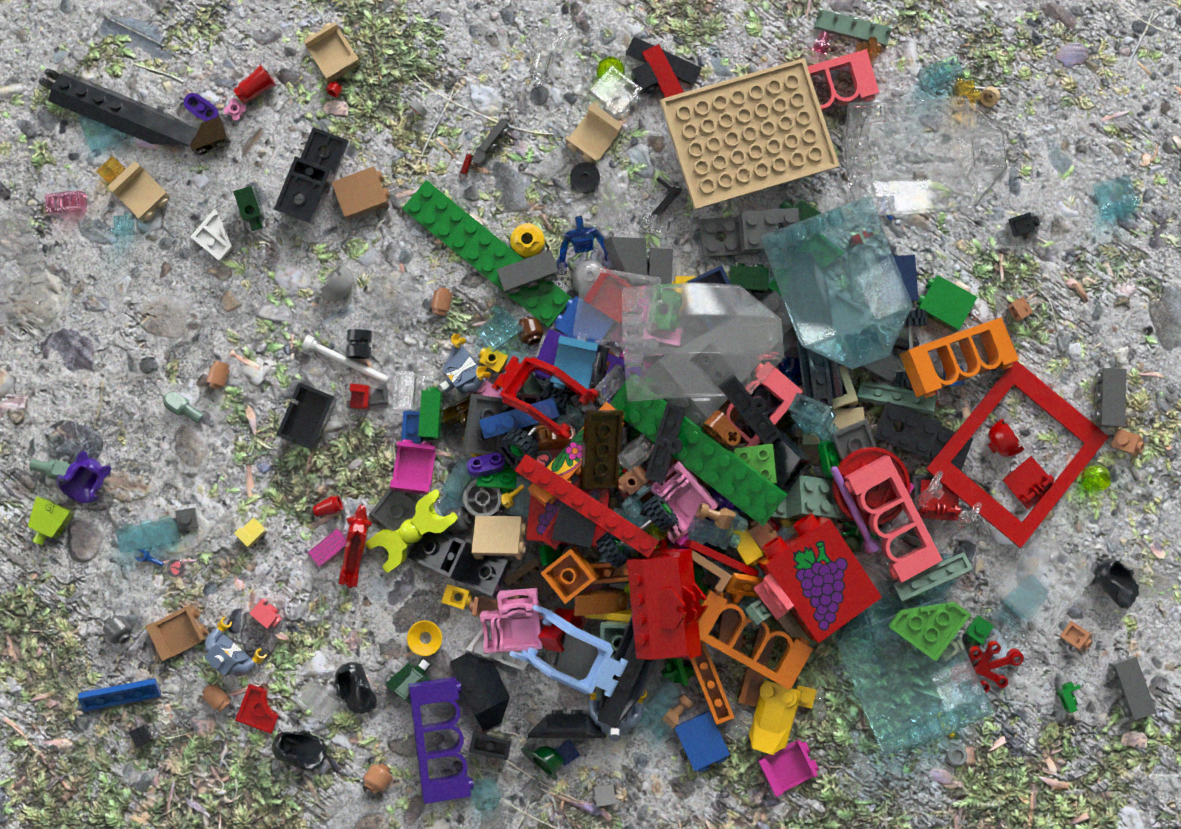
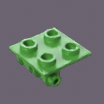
M773 444L734 448L735 455L773 484L777 483Z

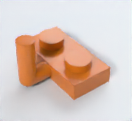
M733 573L725 589L730 594L734 603H739L744 595L759 598L754 591V587L760 584L763 578Z

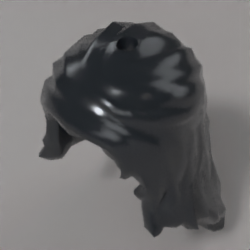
M1106 559L1101 561L1094 569L1093 576L1095 581L1120 608L1128 609L1131 607L1139 595V585L1133 578L1134 568H1128L1120 563V561L1114 559Z
M358 662L342 664L335 674L336 696L344 700L349 710L355 714H364L375 709L377 699L370 688L364 667Z
M310 731L280 732L272 743V752L277 760L306 771L313 772L315 769H319L326 757L327 747L324 745V740L312 735Z

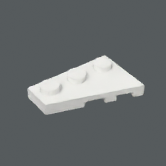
M487 621L489 640H492L490 621ZM483 627L465 649L520 670H524L529 663L510 656V651L484 653Z

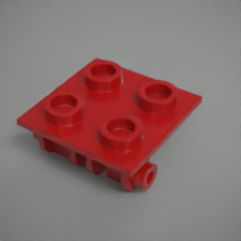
M1032 456L1002 479L1027 510L1042 498L1055 480L1051 474L1048 475Z
M921 479L920 517L958 521V515L961 513L959 497L940 481Z

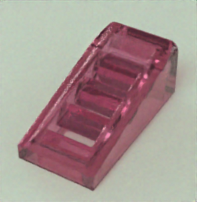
M76 190L45 194L46 213L87 211L86 192ZM69 197H71V206H69ZM53 198H56V208H54ZM61 198H63V207H61Z

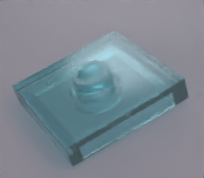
M85 116L78 117L93 153L128 139L126 133Z

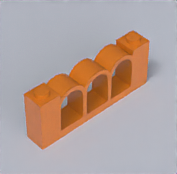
M1002 317L899 354L916 398L924 395L925 399L936 395V390L947 387L956 381H964L978 373H986L1000 367L1002 370L1012 367L1013 362L1019 360ZM980 335L988 355V365L980 359L972 339L973 336ZM959 343L967 363V372H963L958 366L950 346L951 344ZM937 350L946 373L945 381L938 377L928 352Z
M708 589L705 594L707 600H702L700 603L702 606L708 605V608L699 620L700 640L790 690L813 651V648L809 646L810 641L801 636L799 639L795 637L791 639L783 630H770L768 625L762 622L760 624L763 627V635L751 657L733 648L744 627L753 621L748 616H745L743 610L737 604L727 602L728 600L724 597L725 593L714 589V591ZM733 608L738 611L740 619L726 644L709 633L721 612L725 609ZM780 635L785 637L787 648L775 670H772L757 660L770 638Z

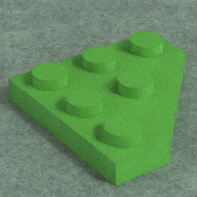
M955 602L899 610L888 624V627L934 661H937L971 614Z

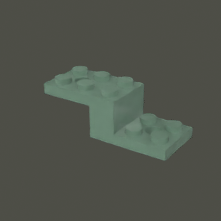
M800 475L790 490H782L788 495L770 518L798 521L802 517L813 513L817 518L845 520L846 515L839 509L834 499L833 480ZM826 495L829 497L830 503L826 500Z

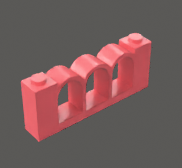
M867 49L807 66L811 77L823 74L830 100L828 103L820 105L822 112L828 110L833 102L839 105H849L858 97L859 102L864 100L867 103L874 101L875 97L880 93ZM849 66L855 94L844 98L835 91L830 71Z
M766 361L762 364L760 362L753 370L755 372L753 375L755 380L750 381L744 387L748 391L752 385H761L781 401L780 405L769 416V419L775 425L803 391L771 363ZM731 403L727 406L724 414L739 431L741 439L747 443L744 447L757 446L761 439L756 433L752 438H749L731 421L730 412L734 407Z
M884 455L844 477L846 481L844 485L849 493L856 495L858 506L861 510L871 513L868 522L870 530L875 535L883 538L881 550L884 556L891 560L888 563L890 567L888 571L893 580L896 579V581L904 582L943 561L890 456ZM888 479L897 497L875 509H870L865 503L866 492ZM901 504L909 522L888 533H882L877 525L879 516L883 512ZM913 528L921 546L903 556L894 557L890 552L891 541L898 535Z

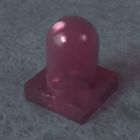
M822 31L819 33L812 50L827 54L830 43H828L830 37L828 32Z

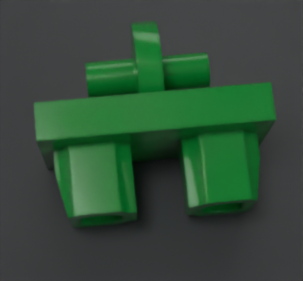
M666 658L665 668L661 671L662 676L669 677L670 682L681 683L683 686L688 685V679L694 673L691 666L683 665V661L687 659Z

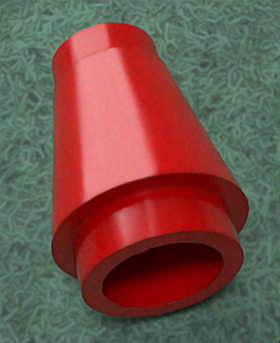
M331 495L313 506V512L316 517L337 514L343 510V504L338 495Z

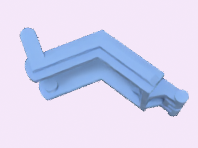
M533 605L532 609L540 612V615L544 617L542 623L551 626L553 623L569 635L597 647L598 655L587 677L580 681L557 671L536 656L538 650L533 647H529L528 651L522 650L521 653L510 651L509 655L529 662L549 678L584 694L593 693L597 686L605 690L604 695L611 697L619 682L613 677L614 675L622 676L628 661L621 658L620 662L611 657L613 649L609 642L576 628L551 610Z

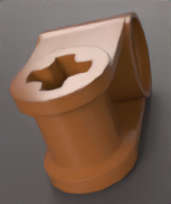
M715 410L702 424L704 430L725 447L737 445L740 441L739 431L731 424L726 415L719 410Z
M543 425L538 426L536 433L539 436V449H564L574 438V428L568 425L571 428L569 430L571 437L569 440H562Z

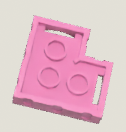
M677 461L669 468L667 476L673 471L677 473L662 485L654 481L649 487L655 495H660L665 499L666 503L668 502L678 518V523L672 527L674 530L670 529L666 532L673 544L675 540L684 536L703 520L696 517L697 509L701 502L708 504L711 510H715L719 504L680 461Z
M538 588L499 591L497 594L499 610L482 611L480 614L484 635V653L528 650L529 647L543 649V645L538 638L542 631L540 612L532 609L533 605L540 606ZM516 595L528 596L526 598L508 599V597ZM487 621H490L492 640H489Z

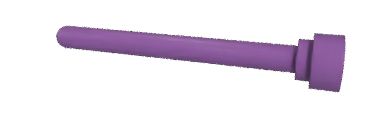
M836 466L832 467L831 473L864 539L863 548L866 554L879 550L881 546L878 540L871 537L851 494L844 485L845 482L839 469Z

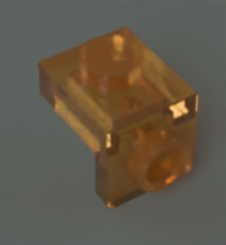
M877 36L869 37L868 42L856 43V52L867 49L870 61H876L878 54H881V43L877 42Z

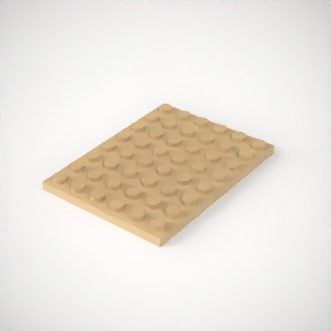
M805 58L663 98L659 101L694 210L829 171L840 166Z

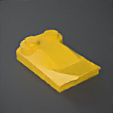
M764 680L760 687V696L750 728L749 738L751 748L774 755L777 751L787 747L802 691L794 688L789 690L780 684Z

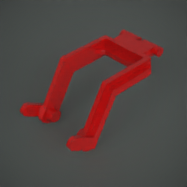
M512 356L504 368L505 374L501 373L491 388L497 392L500 388L503 389L499 394L502 397L503 403L528 414L562 440H569L571 437L569 430L571 428L567 424L562 423L559 426L532 405L517 399L516 395L535 370L555 377L581 396L578 401L585 406L588 402L593 403L600 393L593 388L586 389L561 369L534 357H525L522 363H519V359Z

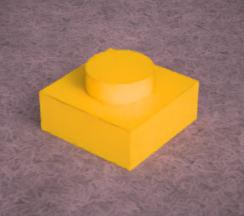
M797 685L796 689L802 691L799 706L812 709L817 690Z

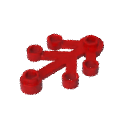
M990 641L983 656L979 647H971L962 665H956L951 669L950 677L956 684L967 682L976 687L980 693L985 694L990 690L989 684L985 680L979 681L972 677V675L980 674L994 681L998 687L1005 688L1008 685V679L1004 675H998L990 670L1009 664L1013 666L1021 665L1024 656L1019 649L1013 648L1007 652L1006 657L989 662L993 654H997L1001 650V646L997 641ZM980 659L976 666L970 667L974 660Z

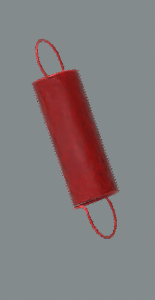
M466 154L461 173H468L473 155Z

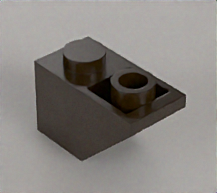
M220 116L201 123L190 146L195 155H204L210 149L215 147L217 149L223 148L227 143L231 142L224 121Z

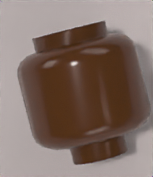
M523 317L516 326V332L523 344L533 346L541 341L544 332L537 318Z

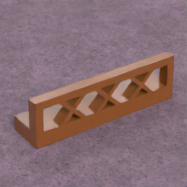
M757 627L749 657H751L763 635L762 627ZM776 636L770 638L757 660L765 666H768ZM746 666L737 702L756 707L760 687L765 676Z

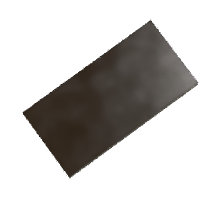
M622 410L585 411L580 489L618 488L623 423Z

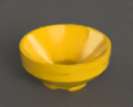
M526 223L514 229L510 243L512 249L523 258H530L538 255L543 250L545 239L542 231L537 226ZM526 233L533 237L532 242L529 244H524L521 240L522 236Z
M418 621L408 631V646L417 655H432L442 644V632L431 621ZM423 632L431 634L432 639L428 644L422 643L420 640Z

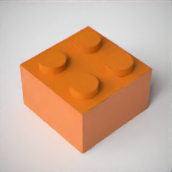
M576 546L569 549L541 572L565 604L599 578V575Z

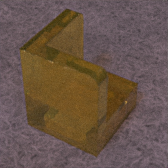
M962 78L956 80L955 90L958 105L976 103L980 99L979 90L975 91L973 80L963 81Z
M111 156L96 172L111 184L126 168L114 156Z

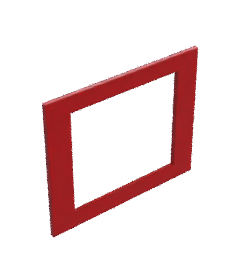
M1015 361L1012 363V367L1006 369L925 470L1017 547L1022 548L1109 436L1021 363ZM1013 385L1084 443L1053 482V485L1049 487L1022 522L951 463L953 458Z

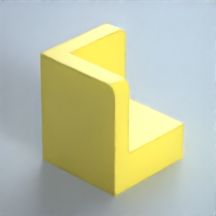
M252 518L234 534L247 547H252L267 530L255 518Z

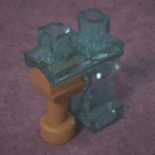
M701 502L696 516L694 515L688 528L689 540L697 542L698 539L714 546H720V548L725 550L728 546L737 548L741 538L740 535L734 534L735 530L744 532L748 522L740 517L736 510H729L727 508H722L720 511L711 510L708 504ZM708 517V518H710V519H713L714 522H713V521H710V520H707V519H705V518Z
M669 680L665 681L645 705L640 721L646 727L654 720L658 725L651 733L658 739H661L666 733L670 734L679 723V717L686 708L691 709L694 705L691 700L682 694L679 698L680 703L672 710L669 705L681 691Z

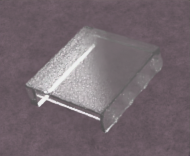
M583 266L573 335L576 336V339L587 341L588 338L595 339V343L606 345L607 341L615 342L614 346L626 348V344L634 345L633 349L645 351V347L650 348L661 278Z
M1040 530L1035 533L1033 532L1024 547L1016 550L1014 553L1016 557L1012 562L1008 561L1002 569L1004 572L1001 576L994 578L989 591L996 592L1038 627L1037 632L1042 636H1047L1051 634L1096 575Z

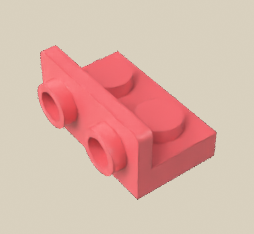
M771 574L765 576L763 581L754 587V591L776 620H779L793 609L794 604Z

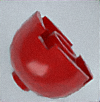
M1003 418L990 428L988 432L990 443L987 445L993 454L997 452L1000 456L1008 458L1024 451L1023 446H1020L1018 443V438L1009 425L1005 424Z

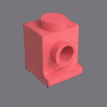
M262 598L249 614L267 629L272 626L275 628L282 620L280 615L277 614L278 609L270 603L267 605L268 600Z

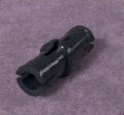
M598 346L595 363L593 362L592 364L594 369L590 384L602 386L604 372L608 367L606 363L610 348Z

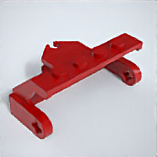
M654 549L647 559L627 560L636 659H692L702 655L699 620L708 608V605L702 606L700 604V600L705 601L707 597L695 583L692 549Z

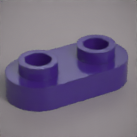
M190 93L184 98L185 108L203 122L219 116L218 109L200 95ZM198 102L197 106L192 107V103ZM209 112H213L211 117H207Z
M490 453L474 457L467 462V472L472 477L498 473L505 468V458L500 453Z

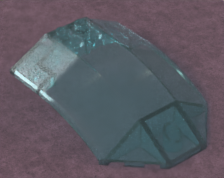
M871 195L760 236L786 309L802 347L850 369L890 356L913 304L895 263Z
M890 579L875 585L882 598L847 622L837 639L851 681L883 756L914 748L952 734L994 713L969 659L959 632L938 660L934 661L888 627V624L899 610L947 603L946 598L938 597L928 592L901 603L893 587L894 583L899 582L896 579Z

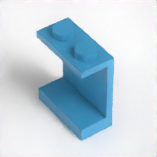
M560 336L554 366L561 369L586 389H589L593 371L592 364L595 362L598 344ZM555 377L550 378V382L554 383L553 387L565 389V384Z

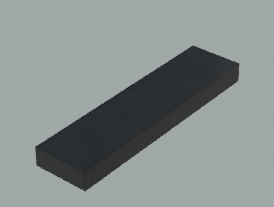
M634 36L626 51V55L646 63L642 52L654 45ZM663 50L677 79L694 86L702 68Z

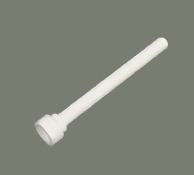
M307 335L302 349L308 352H314L315 350L383 383L388 382L386 375L318 344V341L315 340L316 338Z

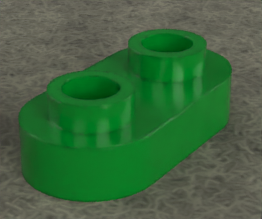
M826 439L819 442L818 452L823 474L827 478H833L831 468L834 466L838 467L840 462L832 440Z

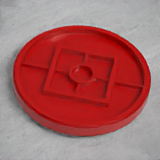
M877 447L860 448L848 454L837 467L844 482H846L844 477L884 455L890 456L906 490L910 494L908 471L903 462L888 450ZM833 477L832 489L836 504L848 518L855 521ZM888 479L866 492L865 503L870 509H875L897 497ZM850 493L865 525H869L871 513L861 510L857 504L856 495ZM901 504L883 512L877 520V525L895 518L903 510Z

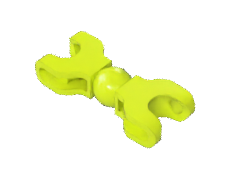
M437 489L417 502L415 516L404 521L398 530H381L365 542V546L369 550L377 546H383L387 549L389 558L382 565L386 573L406 560L408 546L418 542L424 533H441L458 520V516L454 512L445 517L439 516L435 512L434 503L441 497Z

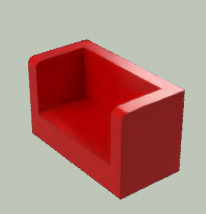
M557 608L554 612L574 626L581 627L583 624L579 616L574 615V610ZM553 623L551 626L545 625L538 635L545 650L561 653L565 650L559 640L565 631Z

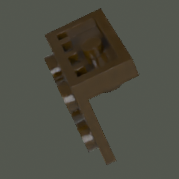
M537 558L532 559L504 579V582L511 590L538 588L539 603L555 592L541 574L544 569ZM518 595L519 598L528 597L526 595Z

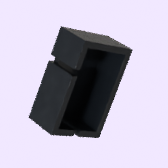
M298 382L292 396L294 400L298 401V404L289 403L276 436L316 451L337 398Z

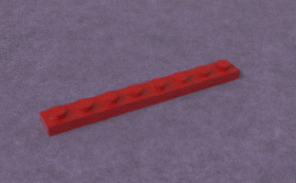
M525 454L515 469V472L645 557L649 558L659 543V540L527 454Z

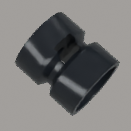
M363 329L347 330L349 345L346 346V357L370 359L371 347L369 343L372 342V331Z

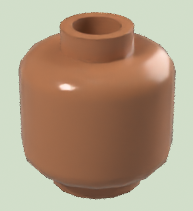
M382 763L379 766L376 764L371 765L363 777L364 786L375 794L384 792L392 780V775L389 773L391 769Z

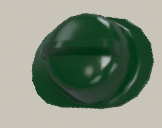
M542 746L533 752L526 748H521V752L530 761L539 766L550 778L557 780L556 772L563 764L564 759L554 748Z

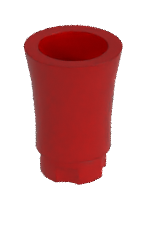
M260 64L233 91L239 100L246 104L249 100L252 101L260 94L277 86V84Z

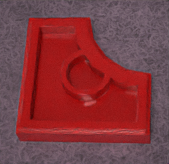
M250 683L235 721L272 734L279 715L268 704V690Z

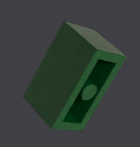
M734 263V266H730L729 281L734 292L751 290L752 293H766L768 291L769 267H764L763 264H753V267L745 266L744 263Z

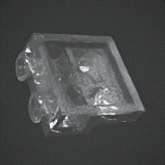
M611 66L591 88L589 95L603 104L602 109L618 120L620 116L624 118L630 111L628 107L631 104L633 106L637 104L641 98L639 93L642 88Z

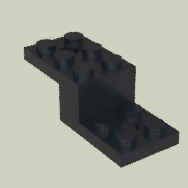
M313 127L301 157H294L274 210L311 224L323 192L329 193L331 182L334 181L349 141ZM322 147L329 148V153L326 156L319 155V150ZM298 194L304 195V201L300 204L294 201L295 196Z
M887 401L873 438L905 450V454L931 463L954 435L955 431L942 427V422ZM899 421L903 424L901 432H896L893 429L894 422ZM971 437L951 461L960 471L963 468L973 441Z
M444 531L441 533H424L418 542L413 543L407 557L496 598L512 563L499 556L484 555L483 559H475L471 553L472 544ZM434 543L433 550L429 552L430 544ZM489 568L490 574L484 577L485 570Z

